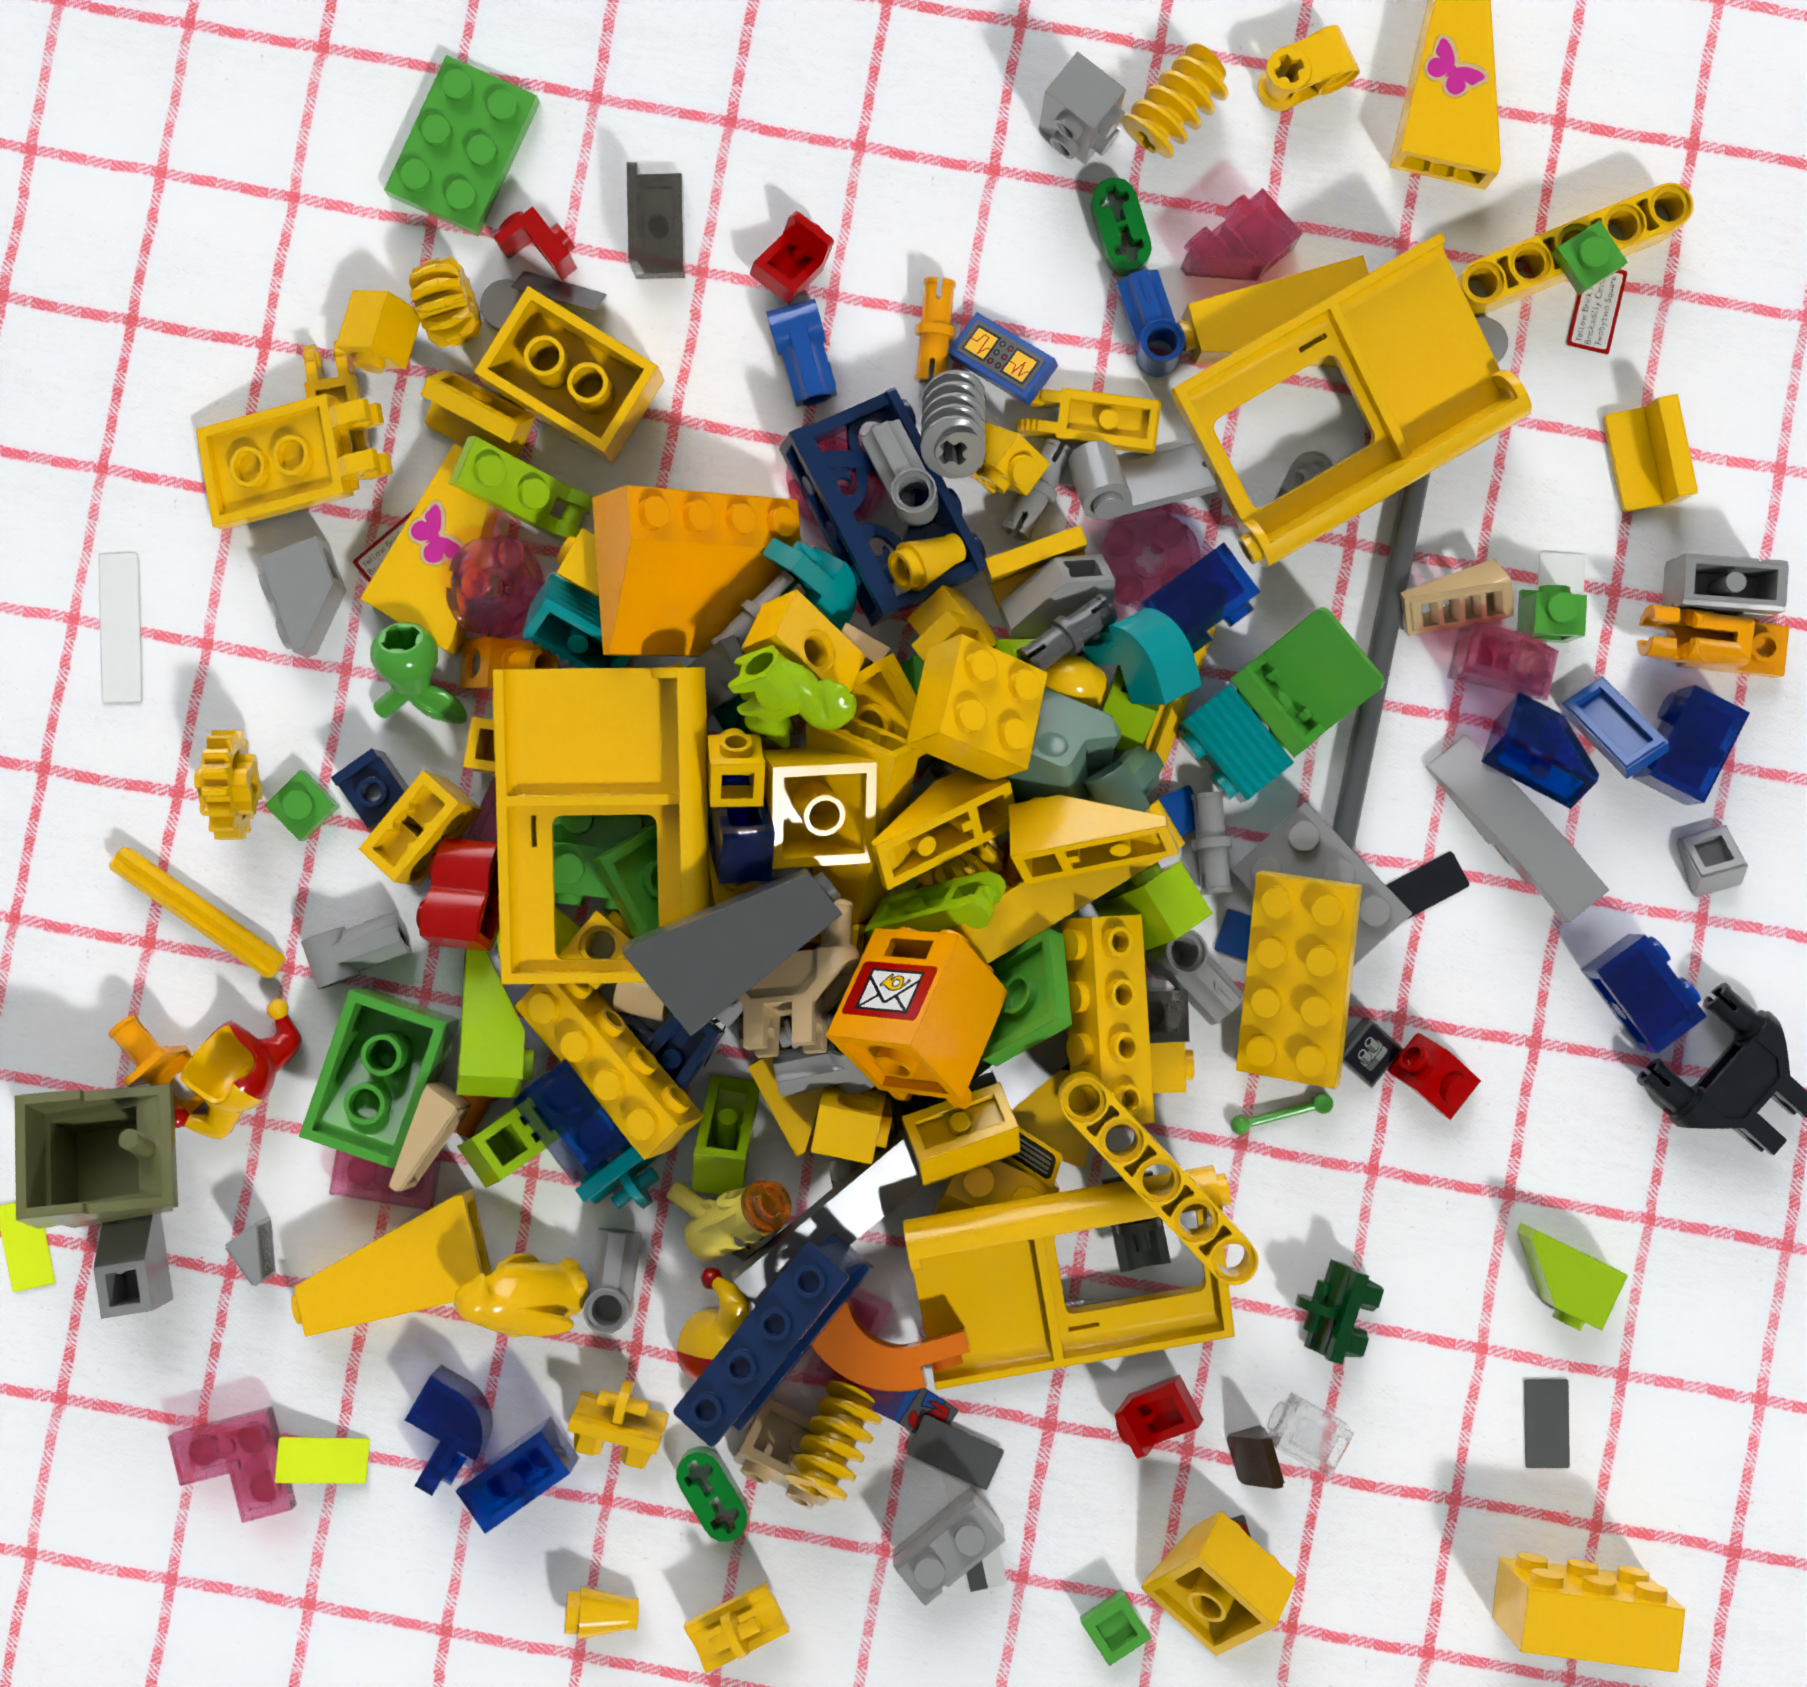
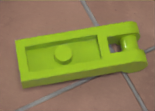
M477 436L467 437L448 484L562 542H565L569 536L577 537L581 530L579 526L584 514H590L593 508L592 495L555 479ZM555 500L566 505L560 520L549 515Z
M982 871L883 898L864 933L870 940L875 928L898 929L905 926L927 932H940L943 929L951 930L955 926L962 924L976 929L984 928L989 924L994 914L993 905L999 903L1006 890V882L995 872Z

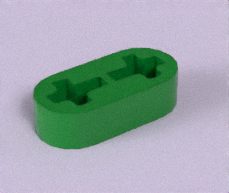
M1118 177L1107 178L1100 182L1094 190L1090 204L1091 216L1109 269L1125 277L1130 273L1143 270L1147 265L1152 250L1151 240L1133 186L1126 180ZM1108 193H1113L1116 200H1125L1120 210L1121 221L1116 222L1111 207L1102 208ZM1123 232L1126 234L1130 247L1139 246L1140 248L1136 253L1134 261L1128 262L1126 255L1117 256L1116 254L1120 249L1122 241L1120 233Z
M696 1446L689 1449L682 1456L677 1467L676 1480L679 1488L704 1530L711 1538L719 1542H729L737 1539L743 1534L748 1523L749 1506L747 1500L722 1458L715 1450L707 1446ZM696 1460L700 1466L709 1464L712 1467L707 1477L712 1487L709 1491L701 1478L698 1477L691 1480L688 1477L692 1469V1461ZM716 1497L719 1498L726 1510H731L734 1507L737 1509L738 1512L735 1515L733 1526H729L726 1521L717 1523L714 1520L718 1513V1506L714 1501Z

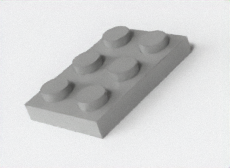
M1304 802L1231 869L1253 894L1256 873L1261 870L1362 885L1353 967L1412 915V912L1307 802Z

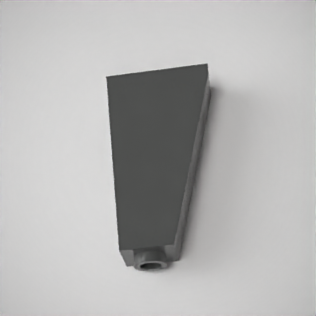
M802 868L635 937L622 946V954L688 1034L692 1036L840 917L842 913L834 902L841 895L822 871L813 878L805 868Z

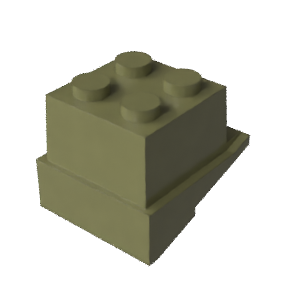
M163 1084L93 1091L78 1089L14 1096L17 1221L37 1229L59 1225L76 1228L171 1212L173 1208L178 1207L174 1086Z

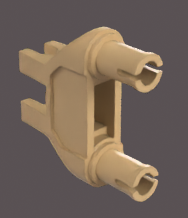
M838 899L834 902L842 915L821 931V945L812 950L796 951L738 998L743 1005V1048L755 1050L756 1057H778L781 1016L791 1015L792 1044L803 1046V1052L806 1054L827 1053V1037L825 1035L828 1031V1012L846 992L861 959L860 952L852 945L853 902L844 899Z

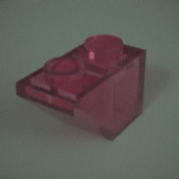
M1262 188L1251 199L1245 194L1237 198L1223 212L1222 216L1225 221L1212 232L1206 226L1195 234L1184 246L1188 253H1186L1180 269L1186 276L1257 281L1295 248L1303 233Z
M1474 621L1458 630L1447 678L1546 701L1548 700L1559 651L1525 633Z

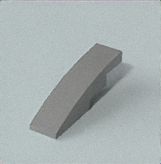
M1467 735L1462 736L1425 766L1484 840L1498 848L1525 883H1532L1563 922L1574 920L1609 891L1603 881L1541 810Z

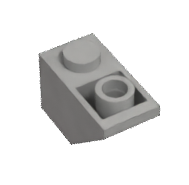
M314 536L259 557L264 571L258 575L261 588L269 602L275 601L281 617L280 620L276 621L278 635L287 649L292 648L294 653L306 658L317 655L346 593V588L330 544Z
M1103 554L1052 557L1000 603L999 612L1010 639H1036L1050 629L1051 622L1058 616H1069L1092 600L1097 594H1102L1107 598V601L1101 605L1102 608L1110 602L1113 604L1115 578Z
M161 1213L102 1223L93 1267L101 1319L153 1311L173 1300Z

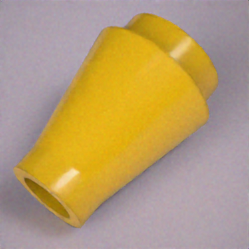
M955 533L942 537L902 542L897 545L895 551L890 553L888 557L889 573L894 583L904 591L910 589L921 591L955 564L964 561L966 557L965 545Z
M580 1586V1591H567L564 1634H577V1640L625 1630H637L639 1598H627Z

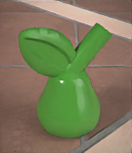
M411 622L395 623L381 630L370 646V658L378 675L386 680L392 688L375 701L373 707L376 714L382 718H387L406 702L410 701L421 713L428 717L430 716L432 719L454 724L465 723L468 717L461 702L444 688L430 684L433 671L438 662V644L432 633L423 626Z

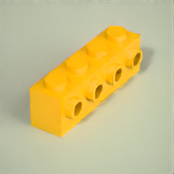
M1142 914L1062 919L1061 930L1064 935L1072 1025L1067 1028L1068 1040L1066 1044L1070 1074L1081 1071L1093 1074L1101 1080L1141 1124L1155 1123ZM1086 1084L1073 1088L1069 1098L1070 1107L1080 1112L1090 1110L1097 1102V1090ZM1119 1124L1113 1126L1112 1128L1125 1127L1128 1125Z
M588 983L534 984L514 1006L644 1160L671 1151L705 1117L693 1104L685 1091L675 1083L657 1062L654 1055L643 1046L625 1025L622 1018L612 1010L600 994Z

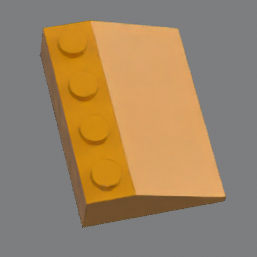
M626 485L592 497L603 655L701 656L712 647L710 641L720 634L742 612L740 606L747 599L753 601L779 576L781 570L762 555L773 537L793 547L796 541L801 542L798 500Z

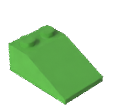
M367 987L350 989L299 1137L395 1169L423 1089H425L427 1084L437 1082L460 1019Z

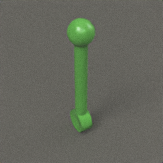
M1318 1093L1312 1098V1101L1248 1118L1243 1115H1237L1231 1120L1230 1126L1235 1134L1243 1135L1248 1132L1250 1127L1311 1111L1326 1114L1331 1111L1333 1100L1327 1094Z

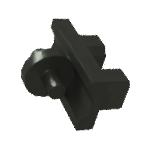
M1151 1170L1145 1171L1143 1177L1153 1176V1172ZM1122 1176L1101 1181L1103 1185L1125 1180ZM1160 1217L1111 1225L1118 1266L1121 1273L1145 1266L1171 1263L1163 1220Z

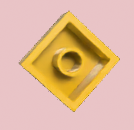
M964 634L929 647L926 653L906 745L992 781L1028 770L1048 672Z

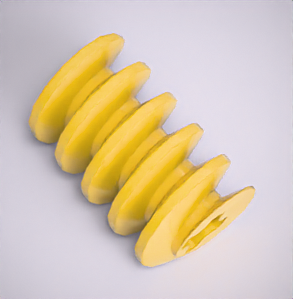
M1189 44L1186 48L1185 56L1177 57L1171 66L1172 70L1163 72L1158 79V85L1150 86L1146 90L1145 100L1136 101L1131 108V114L1124 115L1121 120L1124 129L1136 143L1149 152L1158 153L1166 159H1171L1175 152L1168 141L1170 138L1179 144H1185L1188 140V135L1182 127L1183 124L1193 130H1198L1201 127L1202 122L1196 110L1206 115L1214 113L1215 105L1209 96L1211 95L1220 101H1225L1229 95L1228 89L1223 82L1227 75L1223 64L1210 49L1202 44Z
M829 1381L826 1391L830 1397L821 1398L817 1405L818 1412L822 1416L812 1417L808 1424L813 1435H804L799 1443L801 1450L805 1454L794 1455L790 1463L796 1473H788L784 1478L795 1487L825 1500L845 1501L848 1495L837 1485L838 1480L855 1481L856 1475L846 1466L847 1460L860 1463L864 1461L865 1456L854 1445L856 1442L872 1443L874 1438L863 1428L864 1423L879 1425L882 1418L871 1409L875 1401L869 1394L845 1382Z

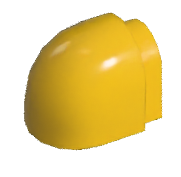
M1067 654L1045 670L1048 672L1046 688L1095 709L1099 708L1108 696L1109 685L1105 672L1086 658Z

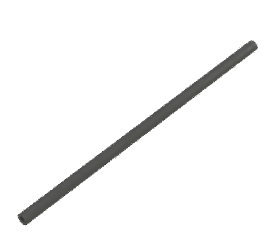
M1430 473L1401 489L1367 655L1383 675L1385 683L1377 693L1356 709L1332 827L1353 851L1402 616L1400 592L1407 590Z

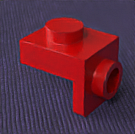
M533 206L524 213L518 211L507 217L499 227L500 232L494 236L495 242L507 259L513 257L532 242L561 280L577 269L570 255V252L576 248L571 239L558 223L549 228Z
M795 211L789 216L783 234L753 262L750 275L789 305L823 271L834 240L818 224L811 222L800 212Z
M1420 1033L1413 1036L1388 1069V1072L1393 1077L1410 1087L1438 1113L1449 1120L1453 1118L1481 1082L1450 1051Z
M1180 1374L1128 1394L1114 1414L1120 1438L1125 1444L1130 1446L1137 1459L1147 1456L1157 1443L1198 1429L1204 1420Z

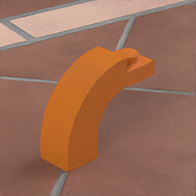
M851 1298L848 1299L812 1344L813 1349L823 1361L845 1378L872 1389L896 1392L926 1388L927 1378L923 1368L924 1365L932 1364L934 1372L958 1366L963 1363L961 1354L970 1352L971 1348L965 1327L913 1343L896 1344L884 1341L871 1334L861 1324L854 1311Z

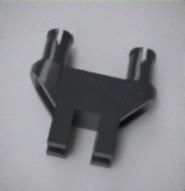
M1722 983L1711 991L1716 998L1713 1000L1710 996H1707L1703 1002V1007L1710 1010L1735 1032L1733 1042L1694 1086H1688L1660 1058L1651 1061L1645 1067L1651 1072L1649 1075L1643 1071L1640 1072L1637 1082L1669 1108V1120L1675 1126L1698 1129H1733L1756 1150L1760 1152L1766 1150L1769 1154L1775 1155L1787 1139L1760 1116L1758 1112L1772 1098L1789 1114L1795 1115L1798 1113L1800 1116L1807 1118V1090L1790 1076L1786 1039L1777 1017L1770 1011H1756L1735 993L1731 986L1727 983Z

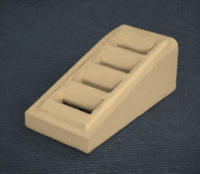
M1495 558L1400 592L1403 627L1408 636L1494 622L1514 615L1512 581ZM1449 600V604L1443 606V601ZM1429 603L1430 611L1422 614L1421 604Z
M429 1083L423 1089L389 1183V1187L396 1192L404 1191L417 1185L471 1108L470 1102L462 1096L456 1095V1092L444 1083Z

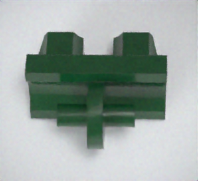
M1331 1259L1324 1281L1317 1280L1313 1296L1298 1294L1295 1301L1296 1306L1308 1311L1303 1325V1329L1308 1331L1304 1346L1323 1355L1328 1361L1343 1364L1345 1357H1363L1369 1341L1368 1333L1359 1326H1355V1322L1360 1308L1372 1312L1379 1308L1384 1292L1383 1287L1369 1280V1275L1343 1262Z

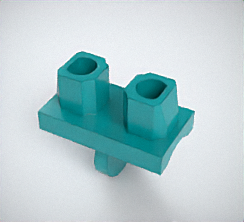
M615 1127L609 1135L622 1155L608 1164L599 1149L592 1146L571 1160L576 1176L582 1184L575 1191L583 1202L591 1200L593 1203L598 1204L623 1185L621 1190L611 1196L614 1205L620 1209L633 1199L638 1206L644 1209L653 1202L647 1188L658 1181L660 1177L653 1167H650L639 1176L636 1174L663 1154L644 1160L619 1129Z

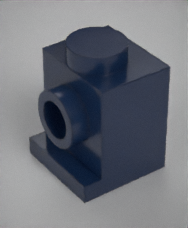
M373 748L330 777L334 784L339 786L367 828L372 829L377 827L409 788L386 753ZM377 783L381 787L382 793L377 801L371 802L366 792L368 787Z

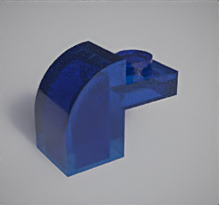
M442 1364L430 1375L405 1419L408 1423L440 1441L414 1486L433 1496L443 1482L451 1486L467 1460L465 1456L476 1461L486 1449L491 1437L492 1414L484 1394L471 1381Z

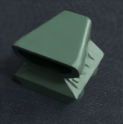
M1045 687L1028 770L1005 777L1011 783L1015 804L1026 802L1036 797L1064 795L1089 801L1091 795L1084 782L1096 772L1114 763L1112 760L1114 749L1121 738V731L1113 721L1112 715Z

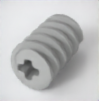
M956 369L944 371L936 375L926 385L922 396V440L920 443L922 458L929 469L937 475L950 479L965 478L974 474L982 466L986 456L985 387L978 377L968 371Z

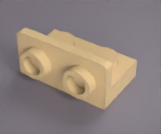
M769 1398L756 1414L733 1460L742 1465L740 1472L751 1480L765 1485L771 1480L786 1488L785 1495L795 1503L807 1508H813L814 1504L823 1506L829 1500L806 1493L784 1478L788 1473H796L790 1463L794 1455L805 1454L801 1450L799 1443L804 1435H813L808 1426L811 1419Z

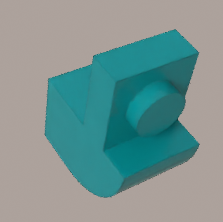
M773 537L762 555L781 571L785 570L795 579L781 596L793 584L797 585L799 583L806 592L804 596L841 631L845 623H849L857 600L855 576L849 565L816 546L811 549L805 544L796 541L793 547Z
M1145 608L1114 624L1108 625L1099 632V638L1085 644L1083 647L1085 658L1096 665H1120L1131 704L1166 705L1202 686L1195 657L1186 636L1169 616L1156 609Z

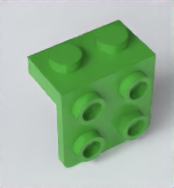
M1320 607L1230 678L1237 687L1239 695L1251 709H1255L1268 725L1269 732L1281 747L1289 751L1293 758L1308 748L1325 731L1377 693L1385 683L1380 671L1332 612L1324 607Z

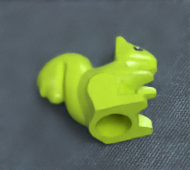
M774 645L742 655L734 662L736 669L740 671V675L729 682L728 687L733 693H741L743 700H748L737 707L738 713L746 716L745 726L753 733L774 741L783 748H788L790 745V732H793V726L789 719L791 716L800 714L813 727L822 730H835L847 724L856 714V698L844 684H837L833 680L826 678L819 681L809 669L788 660Z

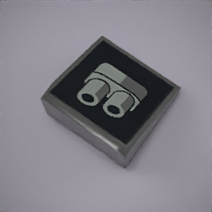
M1363 1017L1345 1038L1342 1065L1372 1088L1400 1055L1403 1048L1370 1018Z

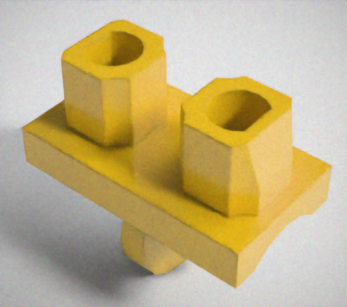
M624 1380L619 1394L603 1389L600 1390L599 1395L582 1390L576 1408L570 1417L567 1431L574 1433L575 1452L590 1456L600 1454L604 1441L623 1446L620 1460L624 1465L643 1469L650 1456L657 1454L669 1413L649 1408L650 1402L633 1398L634 1382Z
M766 1581L686 1621L683 1628L695 1646L701 1664L707 1674L737 1658L741 1659L758 1647L788 1633L790 1626Z

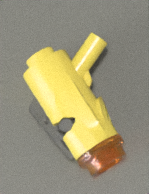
M766 1180L756 1181L745 1188L727 1191L720 1195L716 1202L710 1199H702L680 1181H677L666 1195L669 1200L692 1216L684 1228L685 1242L690 1252L699 1260L713 1262L730 1253L742 1260H746L779 1232L790 1215L792 1208L791 1198L787 1190L777 1182Z

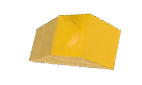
M963 768L935 781L871 842L883 887L890 890L1009 831V805L1015 804L1010 781L1005 777L992 781Z
M1064 795L1036 797L1026 802L1009 805L1010 857L1026 885L1179 855L1178 844L1165 816Z

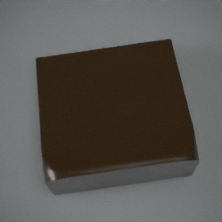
M1258 1425L1227 1436V1443L1236 1474L1242 1484L1271 1489L1283 1487L1285 1482L1273 1441L1264 1427Z

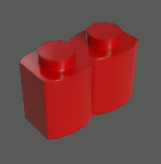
M442 838L436 852L431 855L428 862V876L431 880V887L425 900L419 904L417 909L416 923L419 928V935L434 946L491 952L499 932L497 843Z

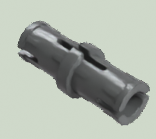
M1102 594L1095 595L1092 600L1069 616L1060 615L1054 619L1049 630L1016 651L1017 658L1045 671L1067 654L1075 656L1084 649V642L1117 621L1118 616L1114 606L1110 602L1102 608L1101 605L1107 601V598Z

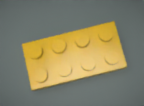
M1265 870L1256 873L1236 1071L1336 1089L1340 1085L1362 885Z

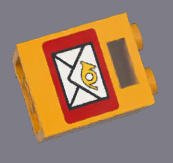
M905 926L898 929L875 928L825 1036L879 1090L888 1091L896 1100L909 1101L913 1094L946 1098L955 1108L967 1109L972 1102V1092L968 1087L1009 991L993 974L992 967L983 962L969 946L967 938L956 931L943 929L940 932H927Z

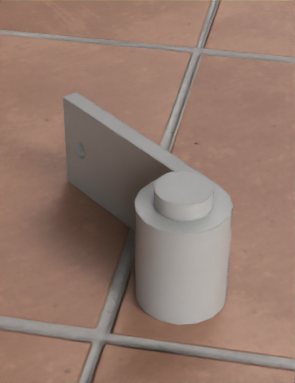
M1091 441L1079 446L1068 458L1067 466L1083 511L1091 519L1111 520L1118 516L1220 491L1196 443L1119 463L1115 449L1111 444L1104 441Z

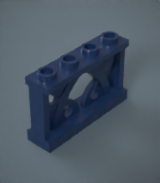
M895 387L810 426L804 425L789 432L779 447L834 556L846 562L851 568L857 585V600L871 627L926 601L942 585L953 588L975 578L987 567L984 545L975 533L970 532L962 517V504L958 495L953 489L947 488L942 476L929 469L924 462L920 447L922 439L916 428L915 413L909 402L901 399ZM900 419L926 471L935 480L939 504L938 511L932 519L934 524L928 525L927 523L919 527L907 526L903 540L884 526L872 523L859 524L853 514L865 499L868 488L867 474L878 477L867 453L862 452L859 446V431L866 422L883 423ZM847 430L846 443L848 450L821 452L817 443ZM849 472H854L856 481L855 493L850 496L843 495L837 481L845 480L850 484L851 476ZM914 488L907 491L912 495L911 507L922 505L929 497L921 489ZM950 533H955L961 538L966 549L964 561L955 564L923 590L914 591L911 589L898 596L895 595L891 587L894 581L888 569L890 550L884 545L882 547V555L875 556L868 543L871 538L876 537L885 541L895 551L897 545L902 542L942 537Z
M836 1233L831 1234L819 1248L813 1243L805 1244L673 1410L674 1415L711 1447L719 1443L732 1425L739 1432L744 1430L872 1271L874 1266Z

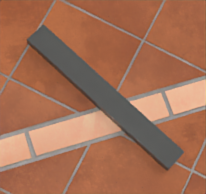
M1065 1029L997 1067L983 1062L976 1068L968 1088L973 1092L1000 1082L1009 1105L1013 1110L1069 1063L1066 1052L1067 1031ZM940 1098L933 1105L947 1101V1099ZM905 1129L887 1142L886 1148H880L874 1154L872 1165L862 1163L730 1274L733 1283L755 1306L805 1244L813 1243L819 1248L831 1234L836 1233L847 1244L851 1245L923 1185L919 1176L917 1160Z

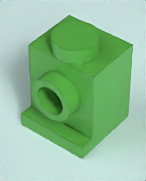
M1565 585L1539 586V590H1520L1517 640L1568 643L1585 636L1587 595L1572 594L1570 587Z

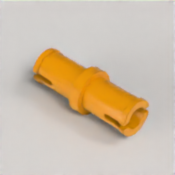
M928 277L923 282L921 322L917 323L915 327V335L920 338L914 380L920 383L928 384L930 363H934L933 377L947 370L949 340L955 338L956 329L951 325L956 282L948 278H943L940 299L936 298L938 277Z

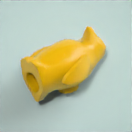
M524 1252L511 1254L501 1261L491 1274L486 1276L484 1273H481L473 1280L463 1284L455 1292L454 1306L464 1320L510 1337L556 1335L565 1333L574 1327V1323L569 1317L577 1315L582 1311L588 1292L587 1278L584 1271H580V1264L571 1257L564 1258L560 1263L539 1262L533 1254Z

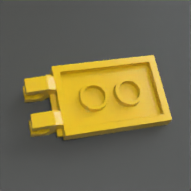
M325 393L196 429L212 527L225 530L354 496V490L360 489L358 480H373L393 474L389 453L377 454V450L373 448L353 452L350 431L367 430L384 424L381 404H369L368 400L364 398L344 402L343 399L337 400V397Z

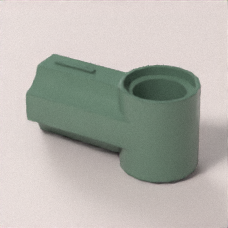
M1138 745L1125 751L1113 764L1090 776L1084 784L1094 802L1146 812L1151 806L1146 797L1159 784V774L1164 764L1156 751H1148Z

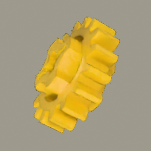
M238 729L212 730L211 736L206 737L207 749H203L200 768L195 770L194 787L198 792L200 813L202 816H209L208 829L210 832L214 831L215 840L246 839V833L251 831L250 819H254L258 800H262L263 789L258 772V758L255 754H248L249 742L244 740L243 731H238Z

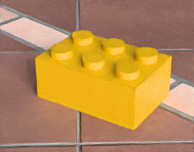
M529 286L525 289L474 371L485 387L514 405L535 415V418L611 465H613L665 382L658 365Z
M1520 1552L1517 1553L1516 1559L1499 1557L1492 1618L1518 1650L1523 1653L1678 1673L1686 1609L1668 1594V1589L1658 1585L1649 1577L1650 1573L1643 1569L1622 1565L1618 1566L1617 1572L1599 1570L1598 1565L1580 1559H1568L1567 1565L1548 1563V1559L1543 1556Z

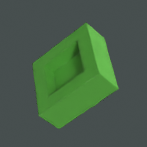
M1600 220L1558 246L1551 253L1578 295L1583 294L1628 263Z
M299 770L264 805L299 841H306L340 807L303 770Z
M1122 1589L1080 1616L1081 1624L1109 1666L1152 1639L1150 1631Z

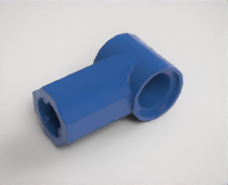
M1146 268L1130 273L1126 278L1116 283V291L1137 349L1135 354L1136 363L1140 370L1148 376L1155 378L1165 377L1171 374L1179 364L1185 345L1184 331L1175 322L1158 269L1148 270ZM1155 340L1165 341L1170 345L1173 352L1167 356L1155 355L1150 351L1148 343Z
M815 298L767 311L766 314L778 356L782 355L796 407L820 404L837 396L836 383L824 348L826 337Z

